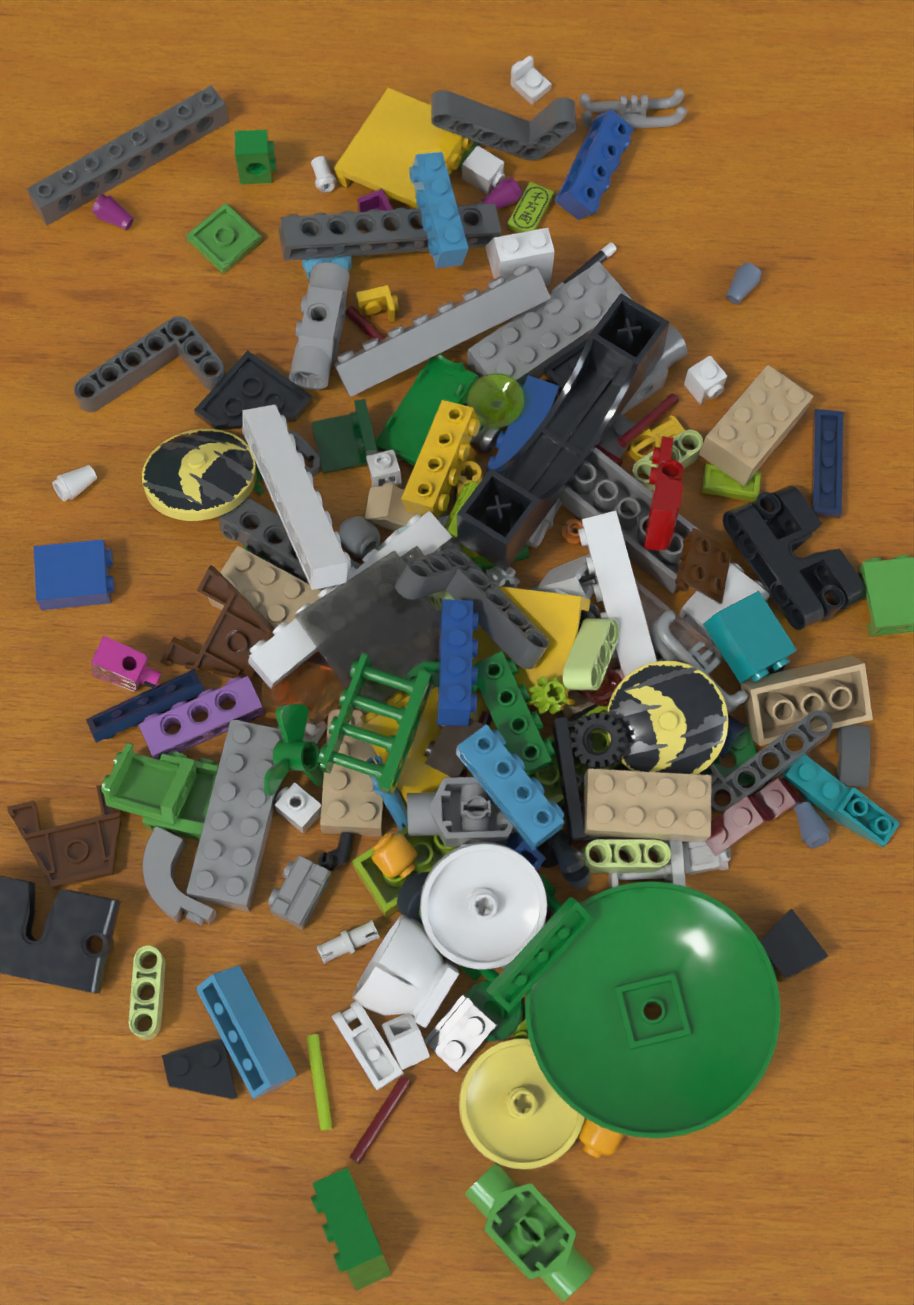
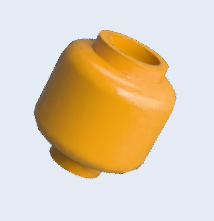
M388 832L372 846L374 850L372 860L387 878H394L399 875L403 879L416 868L413 862L417 858V851L403 834L396 833L393 835L391 832Z
M585 1118L578 1137L585 1144L583 1147L585 1152L600 1158L601 1154L611 1155L615 1153L623 1134L602 1128Z

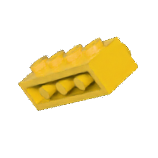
M445 400L441 401L401 498L407 512L419 513L423 516L430 511L439 520L442 511H446L449 505L451 488L456 486L459 480V469L462 461H466L468 458L471 439L479 431L480 421L473 407Z

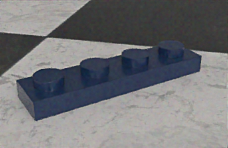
M815 409L813 414L811 508L817 517L839 519L842 515L843 411Z
M192 669L158 685L156 689L147 690L86 719L97 743L103 739L114 737L122 730L141 724L149 715L165 713L176 703L193 700L205 690L195 670Z

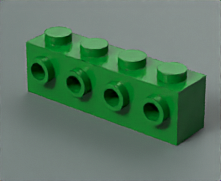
M503 651L473 664L472 666L477 667V685L498 732L506 742L505 748L511 755L515 753L519 756L525 765L524 772L530 776L554 765L551 757L556 755L549 738L543 740L539 729L544 726L537 711L531 713L527 702L531 701V697L525 684L518 685L514 676L519 673L515 662L511 658L507 659Z

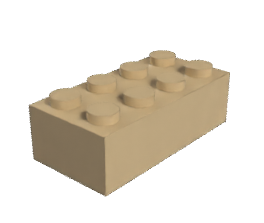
M767 365L709 432L703 442L699 455L745 486L804 416L814 396Z
M238 545L220 572L274 628H277L284 621H287L288 624L297 618L295 613L306 603L312 606L320 599L318 597V594L321 592L319 589L312 590L308 583ZM209 598L210 604L222 611L224 605Z
M853 655L768 674L755 683L752 679H749L741 684V690L745 691L748 695L747 700L744 702L746 721L752 740L759 746L772 743L813 711L821 710L829 714L832 719V729L873 720L865 663ZM814 720L810 723L811 730L816 733L827 729L826 724L822 720Z
M341 709L328 710L326 745H328L331 734H329L330 723L334 716L338 717ZM354 710L349 724L356 726L357 723L362 721L360 716L367 711ZM344 736L339 753L363 761L373 757L377 765L375 760L377 754L370 743ZM336 764L333 765L330 774L324 772L320 820L322 834L340 835L341 833H349L359 836L382 837L384 801L373 790V782L369 775Z
M588 769L584 775L583 793L585 836L705 842L711 837V775Z

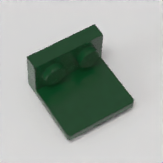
M365 399L355 400V411L350 412L348 415L312 422L321 469L324 474L368 465L366 457L377 454L376 442Z

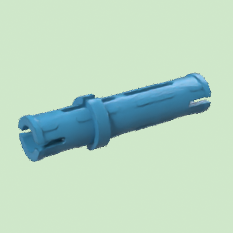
M375 756L378 766L384 764L380 756ZM373 757L366 760V762L376 765ZM370 776L373 782V790L383 799L399 831L404 828L403 825L407 827V805L397 787L394 795L381 792L378 787L379 782L376 781L375 777Z

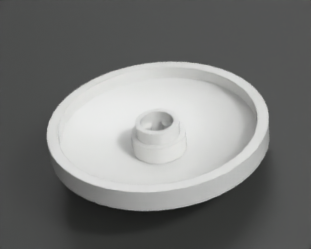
M491 842L467 844L452 850L441 858L428 874L422 888L420 900L422 922L432 944L449 960L473 969H492L511 963L543 927L547 910L545 889L535 868L517 851Z

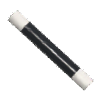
M611 242L554 288L551 293L597 262L602 264L617 251L616 246Z

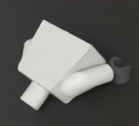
M590 554L551 569L541 583L531 590L582 596L590 599L594 593L593 585L597 584L595 573L589 574L585 557L590 556ZM590 604L589 612L581 611L582 622L586 618H599L600 611L597 605Z

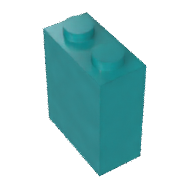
M759 591L724 608L703 623L740 684L749 679H752L754 683L769 674L767 669L771 667L774 671H777L790 662L787 657L797 651Z

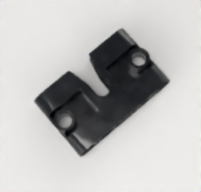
M789 485L772 493L762 492L754 501L724 513L722 522L726 532L794 629L802 630L818 621H828L835 613L866 598L864 582L840 549L816 552L805 558H799L793 553L822 525V522L795 486Z
M0 875V973L80 991L100 993L108 957L114 947L113 934L121 901L61 889L47 916L43 936L36 940L31 933L35 916V882ZM95 936H99L104 943L100 953L94 952L91 948V941Z

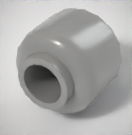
M355 516L346 519L341 524L339 530L341 546L353 557L364 558L373 549L378 550L380 546V532L365 517Z

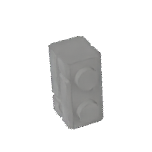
M298 855L295 862L290 860L282 875L286 879L280 889L275 887L269 897L268 904L271 905L269 910L272 915L304 930L332 875L329 870Z

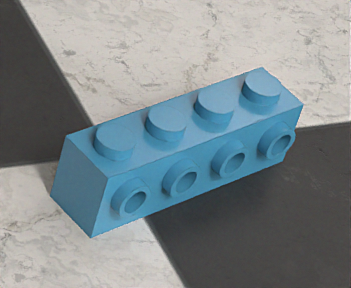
M443 153L416 154L413 166L409 168V176L414 184L416 203L421 210L422 225L427 233L429 252L433 256L435 267L437 269L463 265L468 245Z
M486 724L457 746L456 755L533 851L562 829L565 822L562 819L564 814L555 802L549 803L543 795L545 791L540 782L535 777L530 779L524 772L525 765L519 756L515 753L511 755L504 747L506 742L503 736L496 729L492 731Z
M239 965L212 974L196 987L253 1099L279 1089L297 1076Z

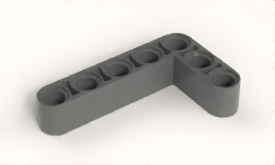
M440 90L431 96V123L438 128L525 160L535 161L543 158L576 130V104L570 98H558L532 120L526 121L453 92Z
M176 316L79 379L75 383L74 393L81 409L86 412H95L178 356L208 390H212L226 375L224 365L190 321L185 317ZM178 332H185V334L181 336L175 335ZM156 347H163L159 351H152ZM196 351L202 352L197 356L191 355L193 352ZM140 362L137 366H129L131 363ZM211 371L218 372L216 375L213 376L207 375ZM111 377L117 378L115 381L107 382ZM90 392H93V393H94V394H93L92 396H90V397H86V398L83 397V396H84L85 394H87V393H90Z
M448 548L409 560L395 584L398 593L411 600L446 590L454 600L473 601V612L478 613V625L518 666L524 669L534 668L549 646L547 637L459 549Z
M821 710L811 712L726 778L711 763L706 768L713 775L711 779V809L721 815L745 796H753L830 736L833 726L830 715ZM814 720H822L826 724L827 729L822 733H816L811 730L810 723ZM798 738L801 740L803 747L799 751H790L786 746L787 740ZM767 756H773L778 759L779 766L774 770H768L763 767L762 760ZM743 774H749L754 777L755 784L750 788H743L738 783L739 777ZM720 792H725L730 795L731 802L725 807H720L715 804L714 797Z

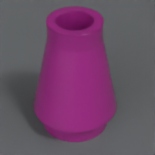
M510 177L507 180L504 178L485 198L481 199V202L496 204V209H500L518 202V198L523 196L514 178Z
M104 194L100 195L92 208V213L96 215V219L120 227L125 231L133 224L134 217L111 195L108 197Z

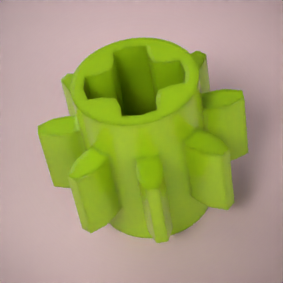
M543 676L537 679L538 685L529 688V691L532 693L530 704H534L539 708L540 714L548 711V709L554 714L560 711L559 705L568 702L565 698L566 688L558 682V677L556 676L549 680Z

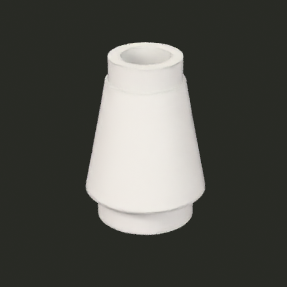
M87 465L58 475L57 479L52 482V485L62 501L73 500L91 485L93 481L97 480V476L92 467Z

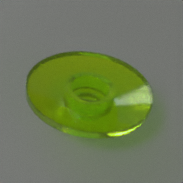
M500 373L488 374L478 379L471 387L468 394V406L474 408L480 424L487 427L500 428L513 423L520 416L524 407V393L519 383L512 377ZM494 401L502 403L498 408L492 407L491 404Z

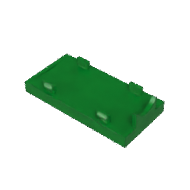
M440 353L437 355L438 359L431 357L425 367L422 368L394 414L391 415L375 441L378 451L393 450L397 459L413 466L416 464L441 401L445 400L464 405L480 381L477 374L465 370L462 362H451Z

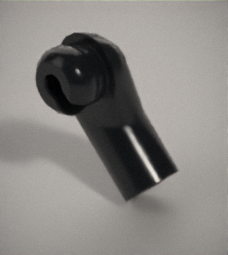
M341 833L338 848L328 853H322L318 859L319 865L329 871H335L348 864L355 835Z

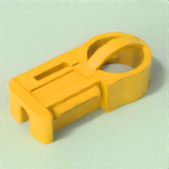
M670 416L669 420L652 430L647 429L631 442L629 453L632 459L637 462L646 456L638 453L641 449L649 444L653 448L660 447L662 436L674 438L685 430L676 417ZM642 441L640 444H638V445L634 448V445H635L637 442Z

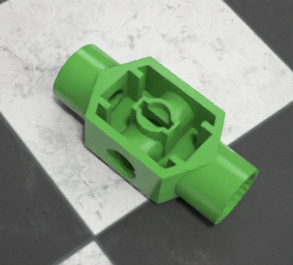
M495 1163L465 1192L466 1197L486 1217L487 1220L483 1231L528 1280L540 1277L562 1302L567 1300L595 1271L590 1263L573 1246L577 1232L532 1183L519 1187L502 1167Z

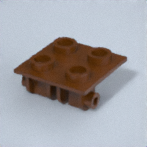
M692 528V532L688 533L687 537L683 539L682 554H680V560L682 561L678 563V567L681 570H678L677 578L675 579L677 589L688 591L689 587L716 603L722 604L732 551L698 529Z

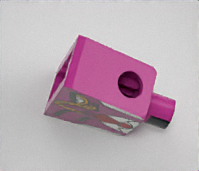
M103 636L91 661L93 677L135 692L140 683L156 689L162 675L161 672L147 667L148 656L106 636ZM133 668L134 670L128 671L126 669Z

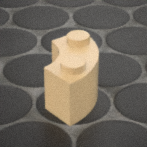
M384 483L382 486L370 488L365 519L370 523L395 531L407 526V522L417 514L406 511L401 500L404 489L399 488L397 485ZM448 507L446 511H442L440 517L447 516Z

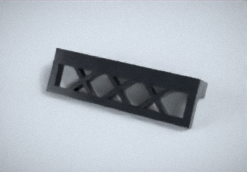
M567 717L554 719L552 730L569 842L577 843L606 839L607 837L585 836L582 819L583 813L581 812L583 804L580 802L578 793L580 785H584V776L581 777L575 772L573 760L575 755L574 753L572 754L574 748H571L569 729L575 728L576 722L579 723L581 720L567 721ZM590 734V735H589V739H588V743H589L590 748L593 750L592 740H591V734ZM588 765L589 769H596L595 767H590Z

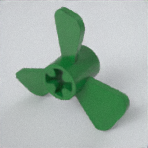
M304 704L281 705L276 710L275 715L283 740L278 741L273 749V762L275 765L265 774V795L272 796L275 794L289 770L303 771L316 786H323L324 772L320 768V762H318L319 747L313 741H303L309 710Z

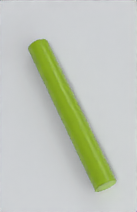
M319 1034L306 1036L320 1131L333 1129Z

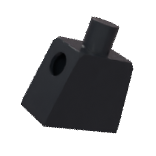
M793 909L789 910L760 941L770 959L776 979L780 983L819 964L828 957L827 953Z

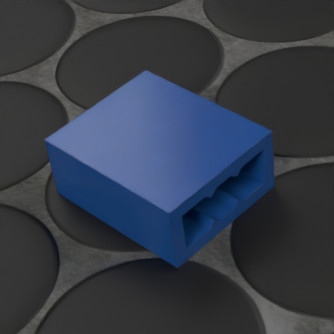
M103 539L34 546L36 601L41 610L111 603V593H115L114 576H109V566L114 565L112 549H107Z

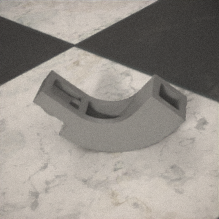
M156 826L146 845L143 857V876L151 897L159 908L177 923L180 922L185 912L187 913L185 918L199 926H202L203 922L212 925L217 916L215 910L184 895L177 889L175 884V868L186 848L184 840Z

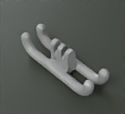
M678 88L668 98L648 99L647 94H641L640 100H637V95H631L630 100H627L626 95H621L619 101L602 102L590 101L589 95L583 93L579 98L580 106L586 110L581 115L582 124L590 129L594 121L590 112H606L612 109L614 112L618 111V115L634 129L674 126L685 118L687 113L685 107L680 106L673 115L662 117H646V110L668 109L677 106L684 97V90Z
M670 610L665 611L650 628L649 634L654 650L664 661L685 663L706 674L720 690L726 704L727 713L734 711L738 705L747 700V693L743 690L738 691L734 695L725 693L708 674L721 661L718 658L713 659L710 664L706 661L713 654L710 649L703 655L699 654L698 651L705 645L702 640L687 651L669 630V624L675 618L674 612Z

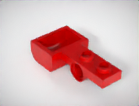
M662 436L660 447H654L651 464H656V467H651L648 483L654 486L644 548L656 551L665 550L671 545L682 500L683 483L681 481L684 467L680 462L671 459L674 439L671 437Z

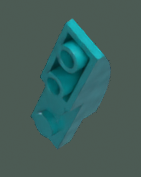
M807 755L789 767L782 775V778L802 792L801 797L807 802H811L814 807L839 824L880 847L886 846L900 824L856 788L845 786Z

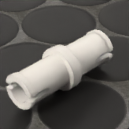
M370 920L368 923L349 932L347 930L341 931L340 936L316 947L323 963L326 964L328 961L347 952L350 954L355 953L356 948L379 939L380 936L373 921Z

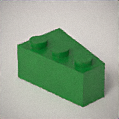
M348 1167L313 1182L316 1194L311 1196L317 1214L324 1213L327 1223L323 1224L322 1228L328 1243L330 1244L335 1241L338 1253L333 1254L340 1273L347 1272L356 1291L392 1275Z

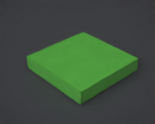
M224 203L186 235L187 241L222 274L226 273L263 242L262 236L227 203Z

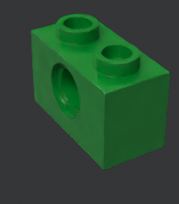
M235 131V157L240 184L272 183V173L277 172L274 141H269L268 131Z

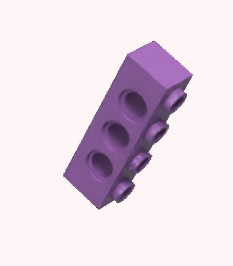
M235 677L226 682V686L217 690L208 689L200 693L199 698L190 702L181 701L173 705L168 712L161 715L160 713H154L146 717L144 722L138 725L153 758L160 760L161 754L170 755V752L181 753L228 732L231 719L250 722L264 716L263 707L249 677ZM227 700L236 702L235 706L230 710L222 709V703ZM200 712L209 714L208 718L203 722L194 721L195 715ZM173 724L181 726L180 731L176 734L170 735L166 733L168 727Z

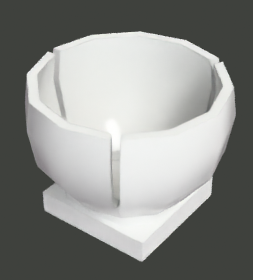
M403 914L396 920L363 972L352 998L364 1008L381 1015L412 1013L415 1022L426 1028L458 977L457 963L448 958L443 959L442 954L432 944L424 926L418 920L411 919Z

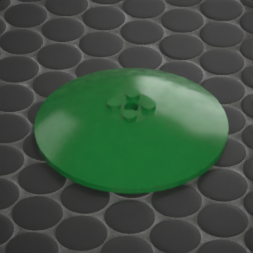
M636 882L604 890L580 903L593 920L526 993L525 1015L528 1038L536 1061L549 1084L573 1110L587 1120L610 1131L637 1138L660 1139L684 1136L705 1129L731 1114L750 1096L763 1078L772 1060L780 1028L781 1009L776 976L770 959L754 932L737 914L715 898L698 890L672 883ZM649 1003H657L662 1008V1014L656 1020H650L644 1015V1008Z

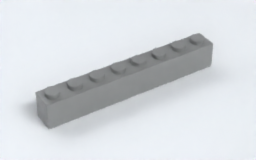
M528 264L519 266L513 270L514 275L506 279L503 276L497 277L488 282L489 287L481 291L478 288L463 294L464 299L455 304L453 301H449L438 307L439 312L431 316L428 313L422 314L412 320L414 324L403 328L401 325L387 332L389 336L380 341L378 338H374L362 344L364 349L355 353L349 350L337 357L339 361L333 364L349 396L352 397L551 299L538 267H529Z

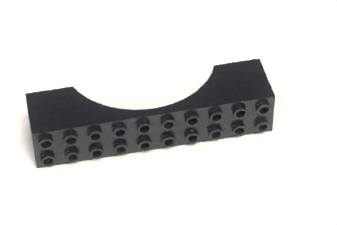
M622 293L619 294L589 335L569 380L542 423L509 461L498 468H490L457 513L458 542L505 572L662 357L669 321Z

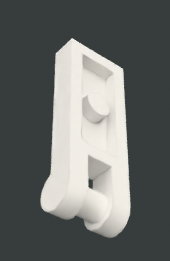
M354 1001L350 1004L351 1008L343 1013L337 1012L331 1017L376 1091L403 1075V1071L362 1005ZM358 1018L362 1025L351 1031L348 1024Z

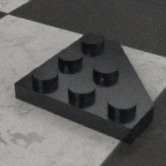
M247 350L194 409L196 416L217 430L242 428L243 410L276 405L279 414L285 416L286 422H295L313 402V397Z

